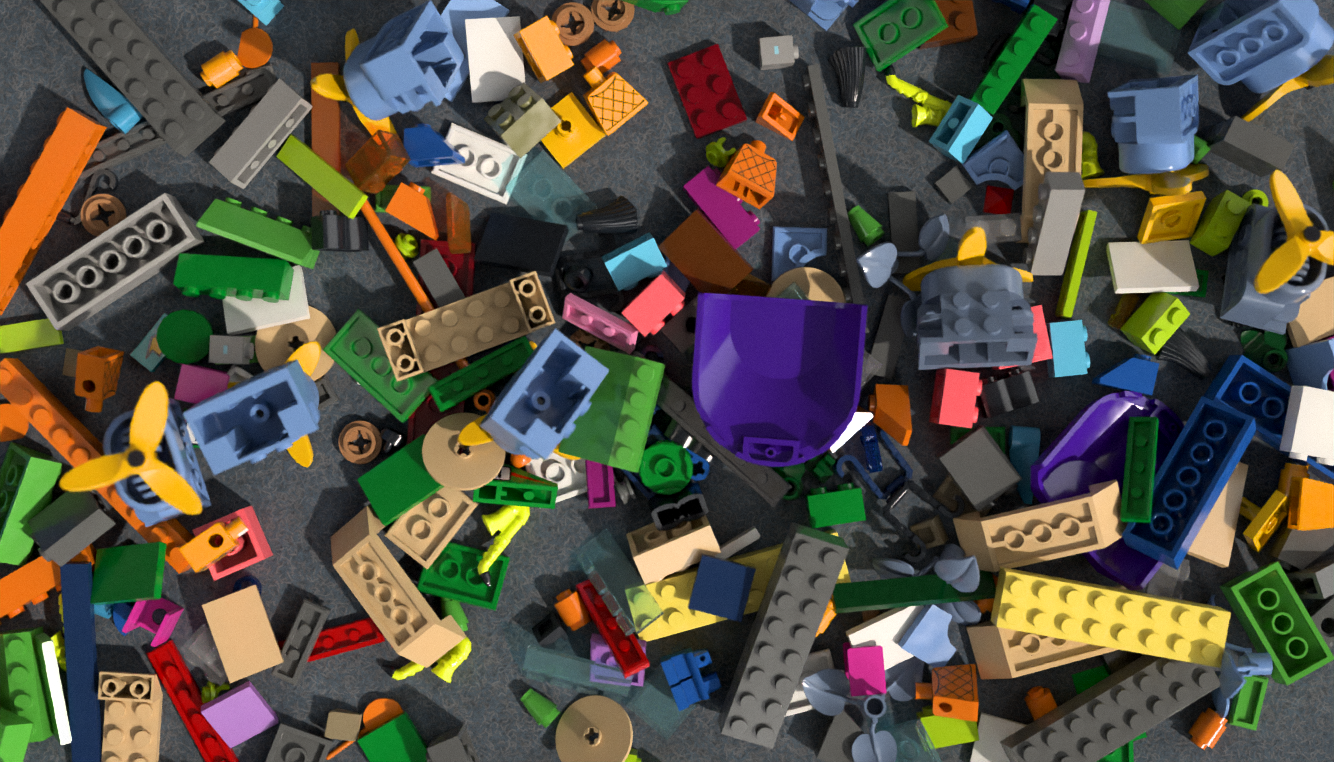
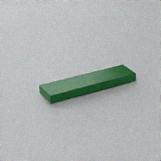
M524 335L427 388L440 412H443L516 373L532 354L533 349Z
M1129 417L1120 514L1122 522L1151 523L1159 424L1157 417Z

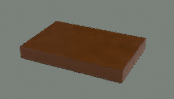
M699 209L695 210L658 246L700 293L728 294L753 270V267Z

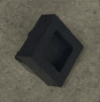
M553 612L531 628L538 643L544 649L555 650L556 645L554 642L560 637L564 641L568 639L563 625Z

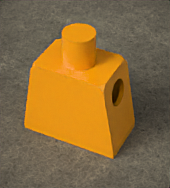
M1291 476L1287 528L1302 531L1334 528V485L1309 478Z

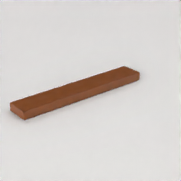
M338 62L311 63V79L322 74L340 75V64ZM311 86V105L313 106L311 109L312 150L341 173L340 100L322 96ZM312 187V216H319L322 210H335L337 215L341 216V211Z

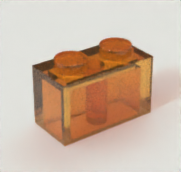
M378 129L345 166L356 187L364 192L378 194L395 175L402 171V168L411 159L397 134Z

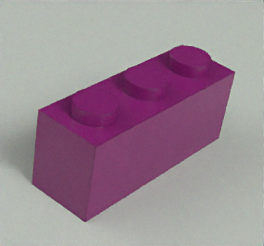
M707 166L685 184L683 190L702 214L737 250L759 232L758 224L760 221L751 210L746 212L740 205L743 200L716 186L721 172L717 168L712 170L710 166Z

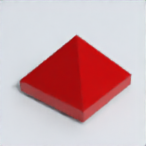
M987 185L983 212L1010 216L1014 190Z

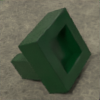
M826 450L824 453L809 459L805 463V468L825 484L835 473L833 464L836 462V458Z

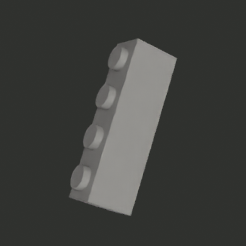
M279 78L275 84L268 88L267 94L262 100L252 107L249 115L241 125L233 130L232 135L225 144L216 150L214 157L209 163L231 183L244 189L313 106Z
M1046 172L1044 182L1039 184V203L1033 208L1034 224L1033 227L1028 229V248L1023 250V263L1027 264L1029 272L1033 275H1063L1085 193L1080 172Z

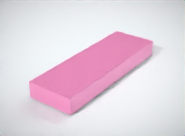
M572 293L565 297L562 314L564 320L628 354L635 350L638 335L636 327Z

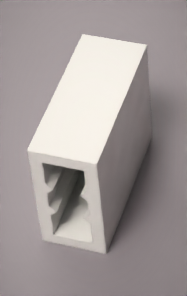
M1292 386L1280 445L1281 451L1290 452L1289 458L1307 461V456L1317 457L1316 463L1334 466L1333 391L1307 386Z

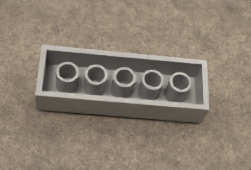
M164 193L27 282L26 285L56 330L70 331L177 261L179 253L188 254L205 241L177 198Z

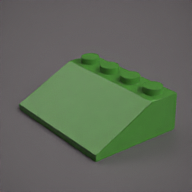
M586 346L585 352L606 367L609 372L590 397L589 401L592 404L583 416L579 415L573 422L576 425L573 432L568 438L561 440L559 452L608 466L639 472L665 365L630 355Z

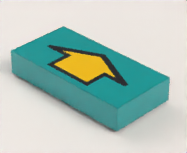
M167 313L161 316L130 354L150 372H155L166 358L159 349L156 337L157 328L161 321L169 315Z

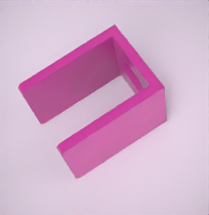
M182 364L174 399L197 404L227 390L230 376L227 374L228 372L194 364Z
M162 597L161 599L136 601L122 632L127 633L135 628L142 627L156 634L151 643V646L156 647L169 640L184 608ZM159 608L167 612L161 624L155 623L152 618L153 612Z
M849 642L843 643L845 675L850 683V696L887 693L882 646L851 648Z

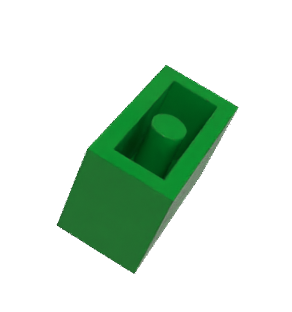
M853 482L837 484L838 489L827 491L826 486L811 488V493L805 494L810 527L813 529L866 520L861 487L854 486Z

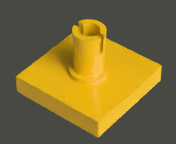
M572 92L551 108L561 122L541 140L563 169L605 136V133Z
M1196 191L1181 195L1150 198L1137 235L1139 242L1147 244L1192 237L1206 201L1204 193Z
M1276 490L1263 508L1242 497L1239 514L1252 521L1243 532V535L1249 547L1258 553L1288 516L1289 502L1286 495Z

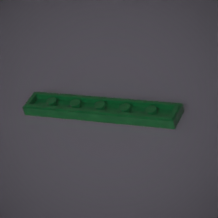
M980 570L979 584L973 592H961L955 589L951 583L947 584L938 575L839 583L835 585L831 598L834 612L846 613L995 598L996 587L992 573Z

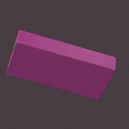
M585 459L588 509L616 507L613 467Z

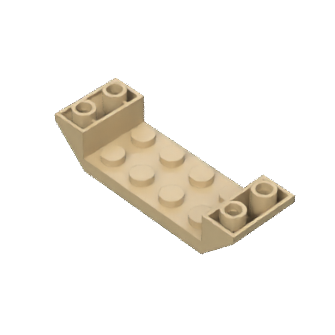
M1021 79L1020 107H1026L1022 215H1018L1016 219V243H1029L1028 229L1033 227L1034 224L1033 208L1039 203L1038 187L1040 183L1044 182L1046 172H1080L1081 175L1084 104L1077 80Z
M536 271L511 279L510 282L413 318L394 322L377 330L396 380L401 381L554 324L555 321Z
M1117 480L1090 485V493L982 518L980 511L953 518L960 547L965 552L964 557L974 555L979 570L998 572L1000 567L1011 569L1106 548L1123 537L1122 533L1128 525L1127 522H1122L1120 519L1122 499Z
M368 505L331 536L332 565L396 653L428 668L467 636L451 614L440 621L378 537L377 533L386 526L382 525L377 514Z
M1122 585L1114 586V588L1126 590V587ZM990 620L978 623L977 625L966 626L981 679L1016 678L1120 650L996 627Z
M100 671L98 699L105 700L101 762H158L163 693L157 674Z

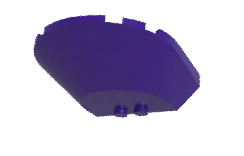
M698 293L692 390L696 410L699 412L706 430L714 440L740 459L769 467L800 464L831 448L852 422L859 403L867 305Z
M1122 391L1101 396L1086 405L1031 465V492L1041 504L1087 494L1090 493V485L1117 480L1122 499L1129 417H1157L1159 420L1154 478L1179 436L1178 431L1181 433L1184 424L1161 401L1157 399L1150 400L1142 396V393ZM1123 537L1106 548L1082 553L1098 573L1131 591L1144 589L1163 564L1126 546Z

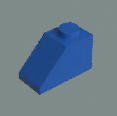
M416 124L415 128L404 129L403 161L418 168L465 163V157L442 134L432 129L430 125Z
M1134 354V358H1124L1094 377L1092 384L1123 391H1134L1142 393V395H1152L1159 363L1151 362L1150 356Z

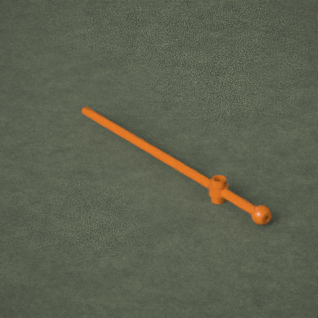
M366 200L360 210L424 313L434 310L435 308L370 203ZM466 358L455 361L459 369L469 365ZM484 389L475 394L473 402L477 409L486 411L488 414L496 400V396L493 391ZM483 395L487 396L489 399L487 405L483 404L481 401V397ZM510 455V461L516 468H521L531 461L525 455Z

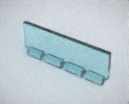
M604 529L581 548L583 552L576 557L577 562L585 574H590L588 579L598 594L603 595L602 600L613 616L619 615L616 621L626 636L631 635L635 631L639 634L664 614L608 529Z
M531 644L528 645L522 669L528 671L527 679L544 683L546 676L551 677L550 685L569 690L572 683L577 684V692L588 695H597L598 690H602V696L619 703L622 696H628L634 676L633 674L624 678L619 667Z

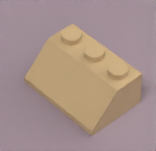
M706 515L697 520L682 521V523L670 530L659 531L655 523H651L626 534L633 559L644 584L658 582L669 574L688 569L691 565L700 562L702 554L715 557V555L721 553Z

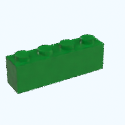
M1031 4L969 99L994 115L1058 19L1037 5Z
M179 253L173 284L183 295L197 298L199 295H209L215 299H225L226 296L242 301H251L252 298H259L266 302L277 303L279 300H289L294 269L286 260Z

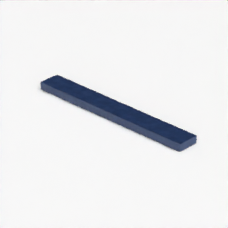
M68 561L60 567L72 762H101L102 736L100 701L98 699L99 684L94 604H90L93 585L91 561Z

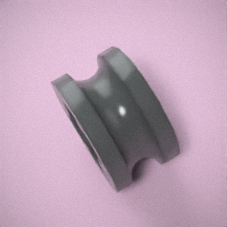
M627 476L624 477L622 482H614L624 504L628 503L629 498H637Z

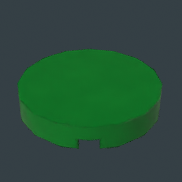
M181 309L173 311L161 321L157 328L156 340L159 349L168 359L176 363L189 364L199 361L208 354L210 335H214L211 323L204 315L193 310Z
M661 440L652 443L644 450L639 475L646 487L648 486L653 492L671 495L680 492L690 481L693 474V461L690 453L683 445L671 440Z

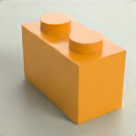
M548 16L513 35L540 83L553 78L574 65L571 50L566 44L563 45L558 36L560 32L556 23L553 20H549Z

